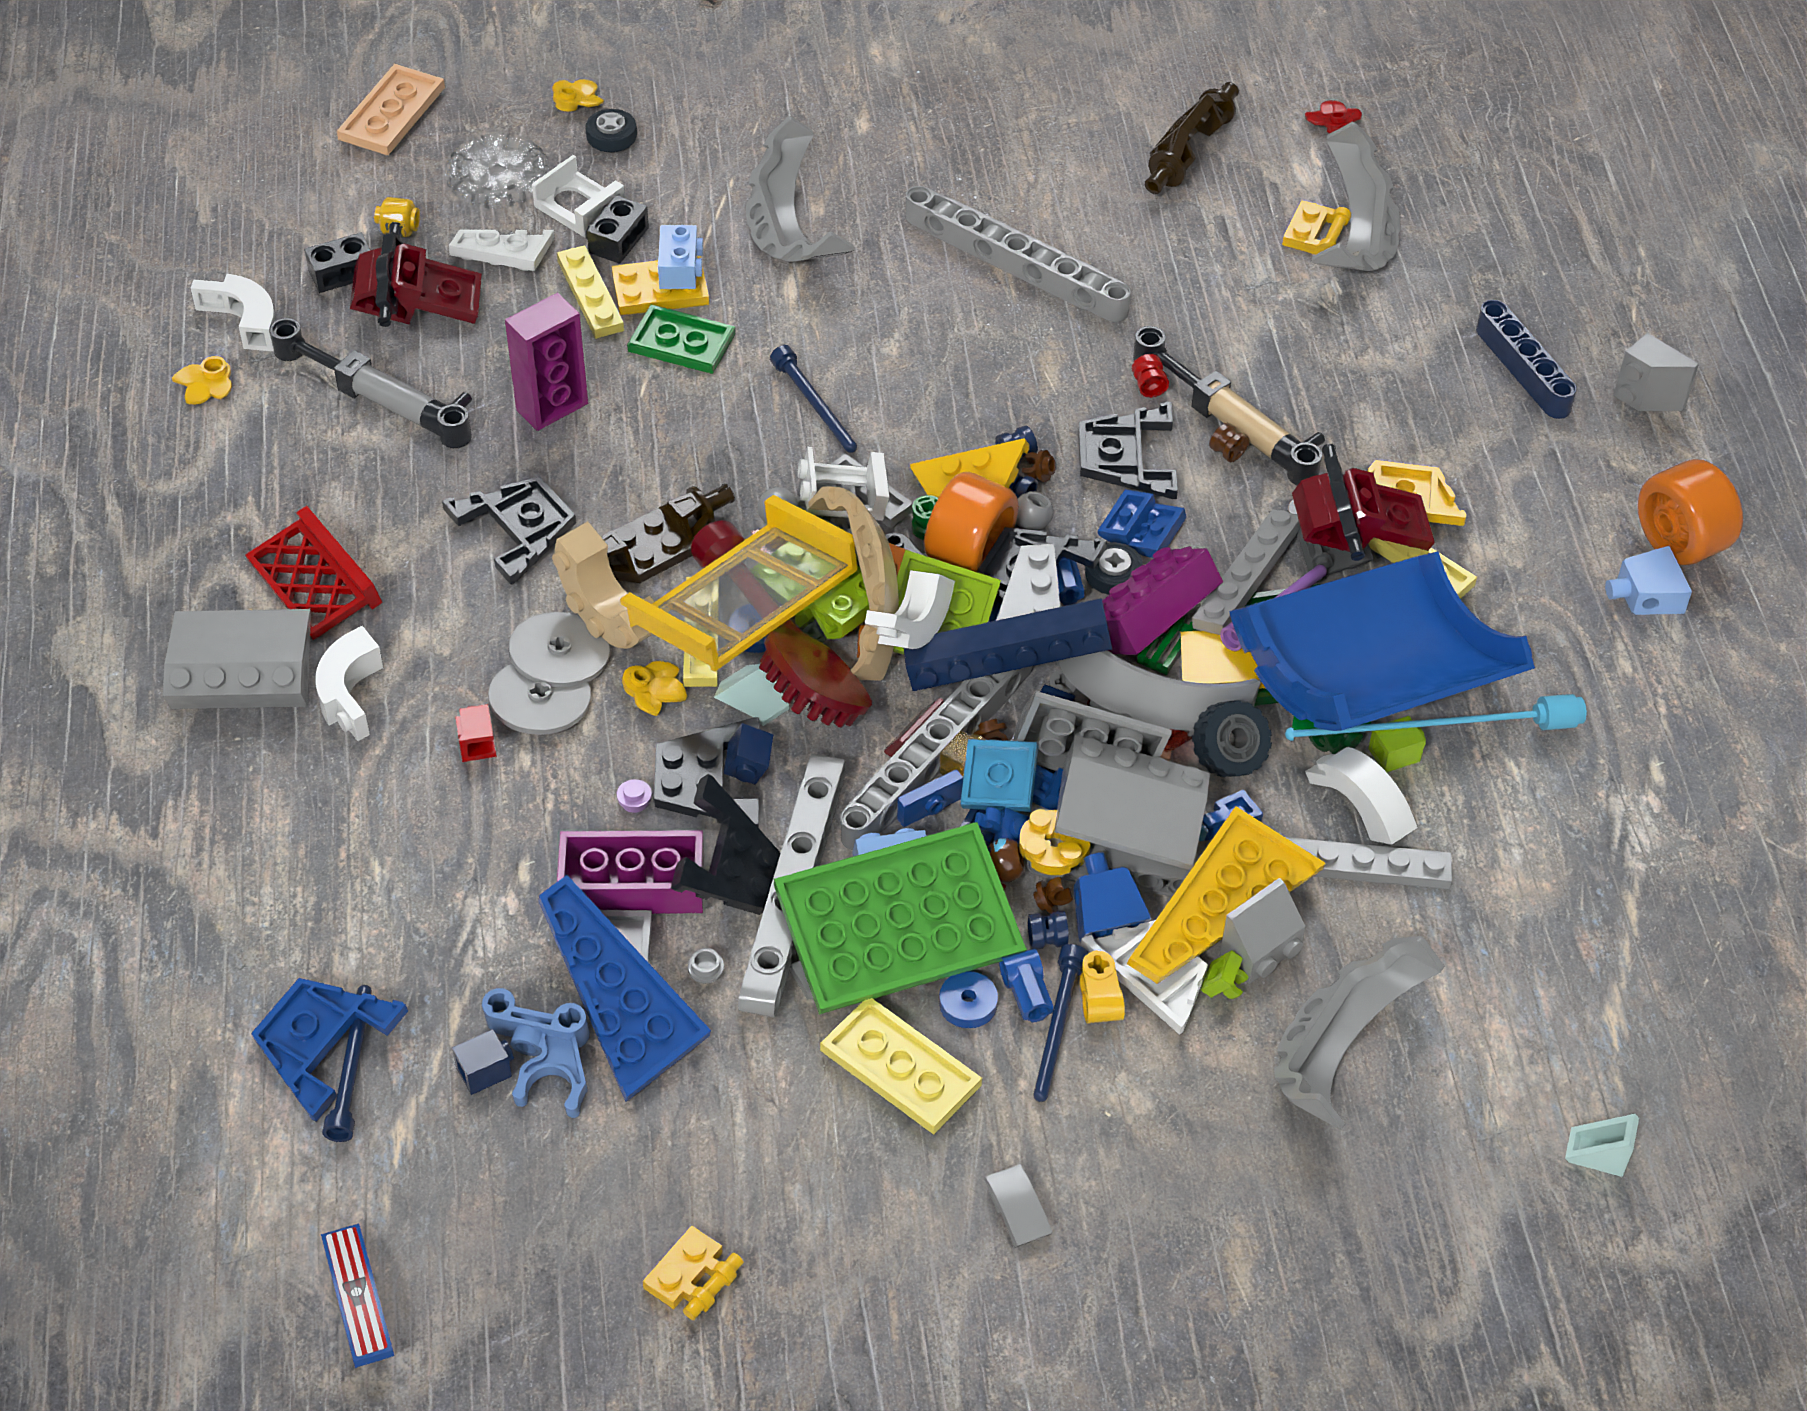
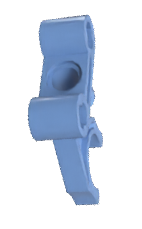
M504 988L490 990L482 999V1008L488 1028L490 1030L493 1029L496 1034L512 1037L510 1045L514 1050L525 1055L537 1056L524 1063L520 1068L516 1087L512 1091L515 1104L519 1107L527 1105L528 1092L532 1084L539 1078L548 1075H558L565 1078L572 1086L571 1093L564 1103L566 1114L571 1118L578 1117L581 1103L588 1091L578 1049L587 1043L590 1035L584 1009L575 1003H566L558 1007L554 1014L517 1007L513 994Z

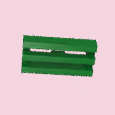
M1181 617L1170 626V631L1152 658L1149 659V656L1166 631L1139 652L1137 663L1167 675L1181 655V637L1164 663L1160 664L1158 662L1179 631H1196V629H1193L1192 621L1188 625L1185 623V618Z

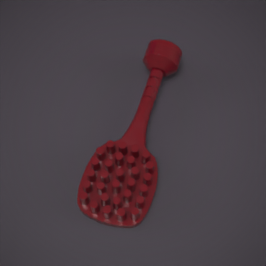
M715 521L703 527L696 534L691 544V554L703 569L746 539L731 522ZM745 559L719 578L729 576L763 620L778 610L779 607L762 588L757 579L754 578L749 569H747L744 564L747 560ZM790 619L771 631L764 639L766 651L760 659L759 669L767 673L765 677L768 681L775 683L773 688L777 692H784L781 697L783 701L789 704L793 700L795 701L791 707L794 713L800 714L806 705L810 703L806 715L808 719L815 722L822 715L821 722L825 725L830 726L833 722L837 727L842 728L844 725L852 726L858 716L865 715L872 706V700L857 676L851 672L848 665L831 648L802 632Z

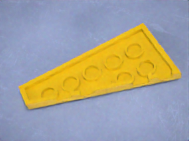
M1235 806L1132 953L1127 965L1156 984L1160 983L1223 939L1227 914L1278 878L1285 883L1290 893L1322 871L1326 863Z

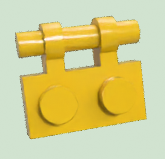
M691 1226L643 1280V1289L672 1309H675L683 1299L687 1300L689 1303L684 1307L683 1313L689 1319L695 1320L702 1311L707 1312L715 1303L714 1297L723 1286H729L736 1279V1271L742 1266L744 1261L736 1253H731L725 1261H718L717 1259L723 1254L722 1245L694 1226ZM705 1273L711 1276L703 1287L695 1286Z

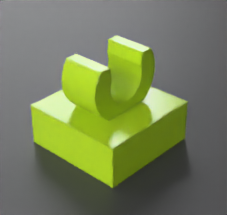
M1231 950L1210 963L1200 990L1210 998L1221 992L1229 999L1241 996L1243 991L1236 987L1234 982L1240 985L1248 980V975L1239 969L1243 958Z

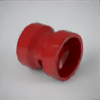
M1143 355L1132 364V372L1137 380L1141 395L1149 398L1162 395L1169 387L1168 377L1163 371V364L1157 355Z

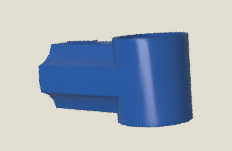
M1062 557L1056 568L1059 599L1066 606L1076 604L1078 600L1084 598V587L1077 562Z
M1032 949L1002 957V961L999 962L1001 976L1005 987L1012 989L1023 1020H1028L1031 1023L1039 1022L1053 1013V1003L1043 980V966L1037 950Z

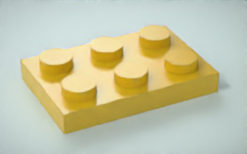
M658 260L611 266L620 315L646 313L651 304L667 309L709 305V294L703 266L702 277H696V289H659Z

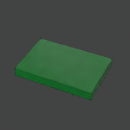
M651 304L627 343L628 352L713 374L736 334L735 326Z

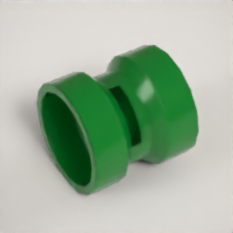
M932 495L920 496L916 498L912 505V532L921 540L925 538L930 515L938 500V497Z

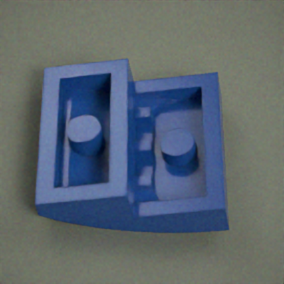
M1125 489L1097 531L1100 537L1110 543L1126 544L1135 549L1139 555L1153 558L1155 552L1169 546L1187 517L1184 508L1156 504L1154 495L1151 493Z

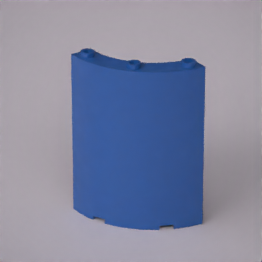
M1438 551L1229 611L1240 645L1244 653L1251 652L1253 659L1258 665L1254 671L1265 688L1277 702L1299 720L1308 719L1314 723V727L1323 730L1342 731L1535 668L1527 636H1512L1500 633L1481 622L1465 606L1445 572Z

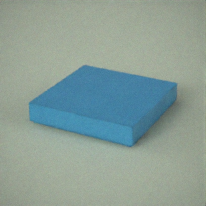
M968 739L961 807L963 809L986 810L987 807H993L998 810L1008 808L1013 811L1031 812L1038 755L1037 742Z

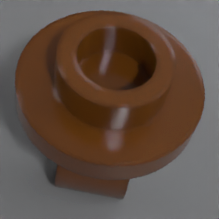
M1040 450L1038 453L1031 452L1025 455L1029 464L1034 465L1030 468H1022L1024 476H1030L1034 479L1038 478L1041 482L1049 481L1051 475L1056 470V462L1048 450Z
M991 719L978 724L979 730L973 733L975 739L1008 741L1007 736L1002 733V731L1007 729L1006 723H998L997 719Z
M1055 877L1048 883L1043 880L1037 882V891L1033 892L1039 909L1041 911L1047 910L1049 914L1058 911V906L1066 905L1073 900L1071 889L1069 887L1064 889L1061 877Z

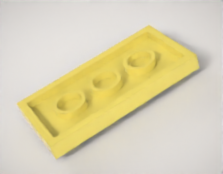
M873 998L863 1001L820 1042L821 1052L933 1135L982 1086V1077Z

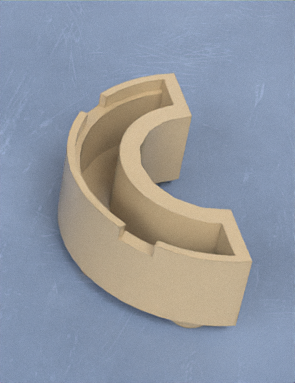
M587 521L556 540L555 553L552 555L553 563L557 568L562 586L567 594V605L571 611L579 614L593 637L598 638L601 636L610 645L618 648H631L653 634L638 625L630 627L627 607L621 605L620 598L628 593L620 586L610 568L607 556L608 545ZM650 596L643 599L651 604L654 603Z

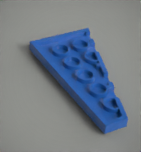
M566 875L541 893L538 902L624 1100L627 1102L710 1036L711 1030L573 880Z

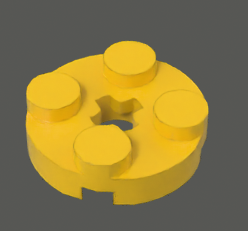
M1038 809L1030 814V819L1022 826L1019 840V850L1022 857L1024 858L1025 855L1026 859L1031 862L1033 869L1047 875H1064L1070 873L1071 868L1079 863L1080 866L1085 863L1084 858L1089 856L1091 842L1054 832L1057 810L1046 811ZM1057 838L1063 842H1059L1058 847H1053L1049 839Z

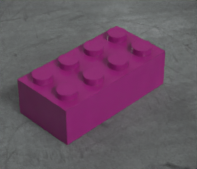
M557 292L506 318L505 326L516 411L536 431H539L589 404L580 313Z
M1190 546L1182 549L1162 548L1153 554V559L1149 563L1133 570L1131 573L1132 577L1127 581L1110 589V595L1102 600L1112 649L1108 651L1112 654L1137 655L1223 583L1207 548L1192 549Z
M703 830L560 831L557 882L568 875L599 910L652 911V914L703 913L702 898L696 897V894L691 891L685 890L681 893L671 889L676 865L680 860L687 857L704 868Z

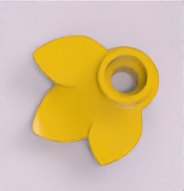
M580 79L574 83L567 80H559L552 86L555 107L561 111H575L578 109V105L586 107L598 106L603 104L604 100L594 95L598 85L590 80Z
M219 356L208 357L203 360L201 365H188L172 377L173 382L187 386L185 392L187 404H202L211 396L216 399H223L230 393L232 388V382L229 379L231 375L230 365Z
M653 661L645 667L638 665L630 666L623 673L622 684L625 692L634 697L638 708L648 714L658 716L662 702H682L687 699V693L683 684L676 678L679 668L674 664L664 661Z

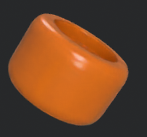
M1688 460L1655 474L1644 483L1639 493L1638 515L1646 538L1654 549L1670 546L1679 565H1692L1731 547L1740 536L1743 525V510L1739 495L1726 474L1708 461Z
M962 472L953 477L940 494L930 515L924 538L926 555L930 558L977 572L1005 527H1015L1019 508L1016 494L1011 489L972 472Z

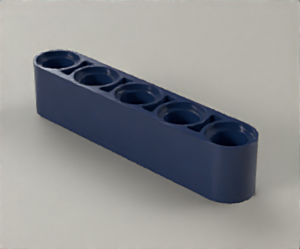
M1494 299L1483 302L1476 327V332L1548 416L1555 419L1569 416L1577 391V386L1505 303Z

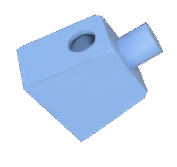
M1670 546L1626 558L1622 561L1618 578L1607 580L1605 584L1607 597L1610 600L1625 598L1630 611L1635 615L1684 614L1692 593Z

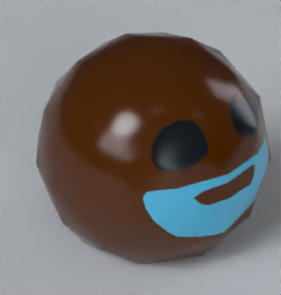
M999 838L987 847L1000 882H1012L1024 873V859L1020 853L1018 842L1011 838Z

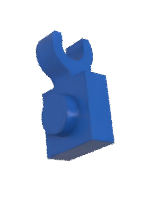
M1244 789L1215 801L1214 812H1209L1203 816L1202 823L1207 830L1205 841L1214 838L1235 806L1260 822L1262 821L1263 812Z
M987 807L986 814L976 813L975 822H978L981 830L994 833V841L999 838H1011L1019 843L1022 826L1030 817L1008 808L998 810L993 807Z

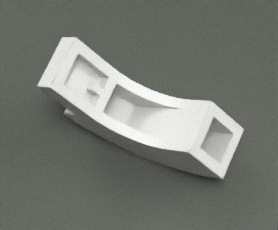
M226 274L224 282L193 280L191 292L196 310L231 313L241 317L239 331L243 349L274 351L269 329L271 324L276 321L272 300L265 289L250 279L232 274Z
M910 570L905 597L898 611L895 614L867 610L865 624L877 628L876 634L880 635L878 644L909 649L921 648L930 642L940 629L951 602L955 581L940 574Z
M363 626L335 641L322 656L316 671V688L325 721L329 726L338 721L344 732L350 731L357 741L370 734L366 715L350 695V692L360 680L383 668L379 646Z
M1346 747L1337 754H1329L1319 758L1315 766L1305 771L1310 784L1337 789L1354 804L1362 817L1370 840L1392 845L1418 828L1411 809L1396 783L1378 763L1366 754L1354 748Z

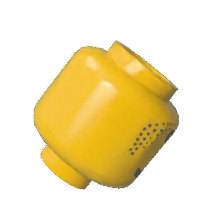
M386 197L381 206H376L374 221L376 224H379L381 232L385 235L389 234L390 223L398 222L402 226L401 237H409L413 231H417L419 228L420 209L415 207L412 200Z

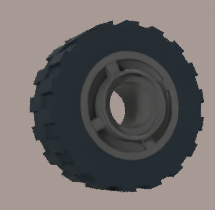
M1234 700L1210 705L1205 712H1201L1198 716V721L1193 727L1194 735H1192V742H1194L1193 750L1199 758V763L1202 766L1204 765L1208 772L1216 773L1220 777H1238L1252 774V771L1262 767L1261 764L1267 760L1269 749L1272 746L1271 729L1269 730L1267 718H1264L1259 708H1254L1253 704L1249 702ZM1231 732L1235 737V742L1233 746L1229 741V735Z

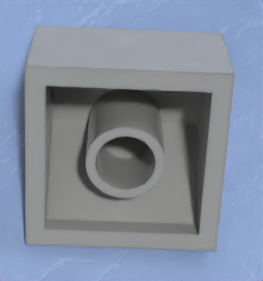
M1646 333L1625 351L1613 396L1637 411H1682L1686 408L1699 363Z
M1280 878L1226 915L1220 956L1231 950L1241 956L1243 959L1239 969L1248 975V980L1246 981L1248 984H1251L1260 976L1265 978L1270 975L1278 963L1285 958L1291 959L1295 957L1303 947L1302 941L1306 926L1285 883Z

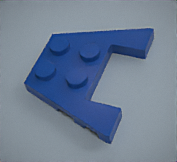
M298 978L254 1029L251 1035L310 1118L317 1122L337 1098V1094L333 1088L312 1076V1071L357 1018L388 1036L406 1015L408 1009L406 1004L401 1001L393 1000L388 1002L379 1000L375 995L367 993L358 995L345 992L341 987Z

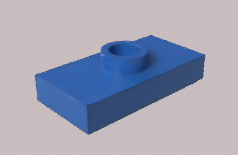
M953 770L898 797L897 820L903 827H906L928 815H935L945 807L961 800L962 775L958 770Z

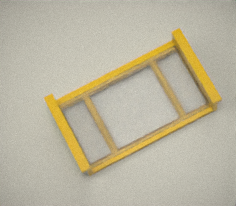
M772 495L764 501L767 525L654 603L651 604L631 592L620 598L621 605L627 607L630 627L640 626L710 665L711 670L716 672L855 573L858 569L853 535Z

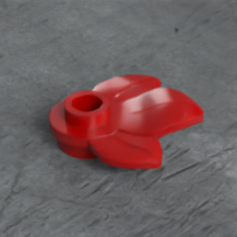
M1336 100L1324 101L1321 103L1319 111L1305 113L1307 121L1314 125H1324L1329 134L1362 118V112L1358 108L1346 109L1343 103Z

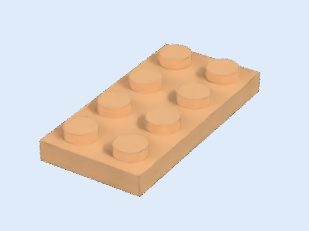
M394 64L337 130L338 140L389 155L445 89L444 79Z

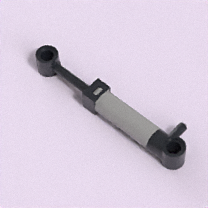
M281 318L271 324L269 332L274 354L279 360L293 361L305 355L334 370L338 391L354 399L359 394L437 434L440 436L442 444L446 447L461 448L471 441L472 434L469 414L465 408L472 401L469 393L463 392L450 405H446L372 367L371 358L355 350L341 361L306 343L302 337L300 324L295 319Z

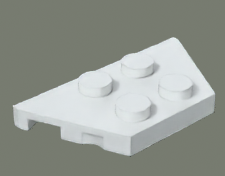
M1156 920L1141 923L1134 928L1123 927L1114 929L1113 934L1110 936L1093 939L1092 935L1083 937L1081 947L1085 948L1088 953L1095 950L1108 953L1115 962L1118 981L1179 1035L1184 1032L1206 976L1208 964L1197 956L1158 984L1127 965L1130 956Z

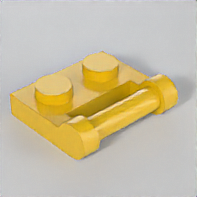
M1301 200L1284 234L1282 245L1316 255L1336 245L1343 226H1346L1350 221L1351 212L1345 207L1332 209ZM1325 222L1331 223L1332 225L1326 237L1322 240H1317Z

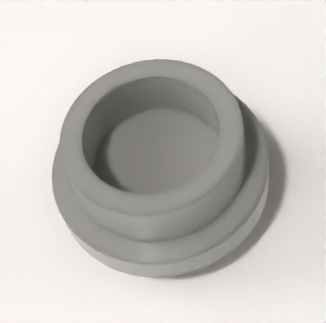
M709 948L697 950L688 961V973L693 980L699 983L715 982L724 972L722 957L716 951Z

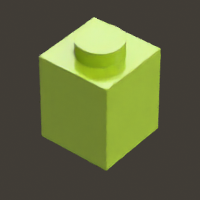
M1406 716L1390 722L1412 721L1410 716ZM1420 727L1377 730L1371 733L1368 749L1377 763L1386 772H1390L1420 762L1424 746L1426 745V738Z

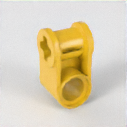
M1095 950L1089 952L1083 959V972L1079 980L1086 1023L1124 1020V998L1119 987L1113 958L1104 951Z

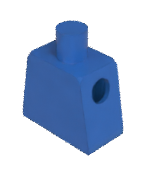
M1103 852L1091 854L1084 858L1088 875L1079 877L1074 884L1077 929L1080 942L1085 936L1092 935L1093 939L1110 936L1113 934L1114 929L1123 927L1134 928L1141 923L1150 921V913L1127 867L1109 870L1105 853Z

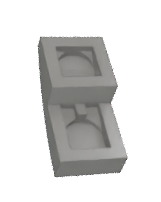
M1021 1164L984 1177L997 1214H1002L1014 1248L1053 1233L1035 1190Z

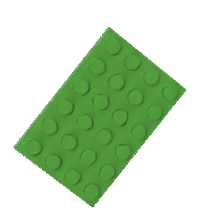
M978 822L774 878L773 885L819 1015L861 1003L871 998L875 999L1001 962L1002 957L1027 950Z

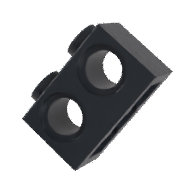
M616 195L609 205L604 206L599 217L586 230L589 253L620 264L649 229L647 206Z
M362 232L304 248L308 271L318 292L323 293L353 284L354 269L359 254L370 251Z

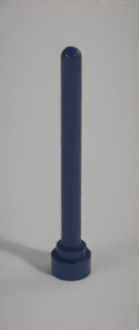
M781 345L774 349L770 355V362L776 370L787 373L843 448L848 453H854L857 450V444L797 367V355L789 345Z
M1066 944L1060 949L1057 962L1062 976L1033 1093L1034 1099L1038 1102H1044L1048 1098L1076 976L1081 974L1083 959L1088 954V951L1079 945Z
M361 985L357 989V994H372V990L368 985ZM359 1018L350 1026L335 1109L331 1110L324 1120L322 1134L325 1138L334 1142H347L353 1137L355 1120L352 1118L350 1106L366 1022Z

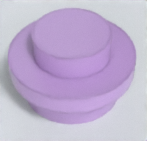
M628 780L622 783L617 790L618 803L626 811L632 813L643 811L652 798L650 786L642 780Z

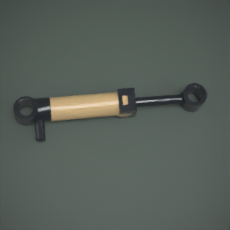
M1144 326L1136 331L1133 360L1135 361L1146 354L1157 355L1164 367L1193 388L1192 408L1206 418L1214 415L1223 423L1228 422L1232 424L1237 433H1243L1248 436L1249 443L1287 471L1288 479L1296 486L1301 480L1319 475L1322 451L1318 446L1325 442V436L1321 432H1317L1305 441L1300 442L1232 391L1231 381L1215 370L1201 379L1166 353V336L1162 329L1155 326Z

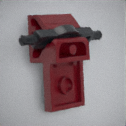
M390 223L389 234L383 236L382 247L359 254L354 269L350 309L378 316V323L382 327L390 326L391 320L409 325L415 308L475 324L479 312L482 274L427 259V249L405 244L401 241L402 226H400V223Z
M1326 444L1322 447L1328 473L1301 480L1292 492L1304 541L1350 552L1351 559L1354 561H1359L1365 557L1363 550L1373 538L1429 551L1435 541L1421 495L1376 484L1374 473L1357 468L1345 470L1343 475L1335 445Z

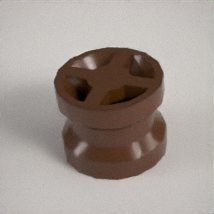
M1227 422L1215 430L1210 439L1209 446L1215 452L1223 453V458L1231 463L1238 460L1244 454L1249 445V438L1243 433H1237L1235 427Z

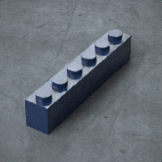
M1100 598L936 633L931 641L921 648H904V656L912 691L1107 651L1112 649L1103 601Z

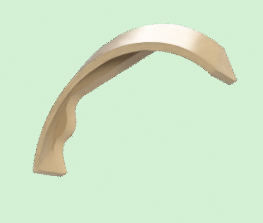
M822 487L808 502L809 509L847 511L869 602V609L875 612L895 614L899 607L897 575L892 552L882 528L865 505L852 492L841 487ZM865 625L861 631L859 639L860 656L857 663L850 670L859 680L881 681L887 672L894 646L878 644L880 635L876 634L877 628Z

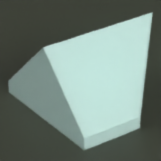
M760 664L746 665L720 682L714 698L752 717H759V723L764 726L788 711L789 704L782 700L783 693H779L773 688L775 683L766 679L767 673L759 669Z
M1636 1114L1571 1127L1565 1159L1572 1164L1623 1177L1634 1149L1639 1117Z

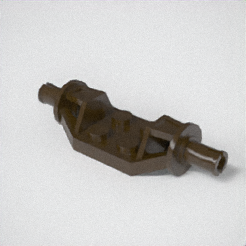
M1225 82V85L1223 84L1220 90L1213 88L1204 91L1199 101L1180 116L1150 152L1148 163L1152 175L1145 181L1147 191L1152 194H1159L1165 185L1176 187L1183 182L1186 177V170L1196 159L1188 141L1197 131L1211 136L1223 124L1229 123L1235 116L1236 107L1233 100L1238 96L1239 89L1234 83Z
M724 483L704 495L699 488L692 486L686 490L685 495L671 499L665 505L601 536L608 545L607 556H615L622 564L610 565L616 580L642 583L692 557L691 544L696 534L706 525L715 522L714 511L735 501L732 489L728 487V484ZM693 515L697 522L690 529L688 518Z

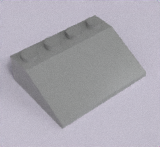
M311 610L175 611L164 663V699L171 709L307 707Z
M1036 691L1024 705L1016 725L1013 741L1037 742L1038 755L1036 765L1057 771L1059 767L1063 769L1075 735L1094 738L1099 742L1120 748H1129L1134 752L1148 756L1161 757L1172 730Z
M1075 735L1063 766L1054 832L1191 870L1194 865L1208 796L1209 773L1195 767H1187L1169 762L1160 757H1152L1134 752L1129 748H1120L1099 742L1094 738Z

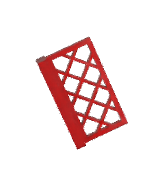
M306 505L296 512L299 520L245 554V556L287 609H310L311 613H326L324 620L310 628V637L315 640L364 606L368 605L373 610L383 602L373 582ZM298 533L303 535L301 546H287L290 538ZM268 553L276 554L273 564H260L258 559ZM284 554H298L296 564H281ZM306 555H320L318 565H303ZM293 573L290 584L276 583L278 574ZM300 574H315L312 585L298 584ZM322 575H336L334 585H320ZM295 592L309 593L307 603H292ZM317 593L331 594L329 605L314 604ZM339 594H349L355 597L354 600L346 605H336Z

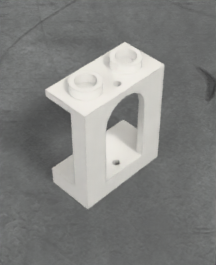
M574 155L558 164L557 167L532 184L534 207L584 238L586 237L588 226L595 222L605 205H609L616 195L625 198L624 185L616 180L604 188L577 171L576 156ZM568 190L575 191L589 200L574 210L575 214L554 201L558 193Z
M807 446L805 459H800L798 463V478L803 479L800 487V500L805 501L807 512L813 515L848 518L847 511L809 509L808 502L817 493V483L866 486L868 505H865V507L876 520L883 521L889 500L884 453L871 452L867 467L814 463L813 449Z

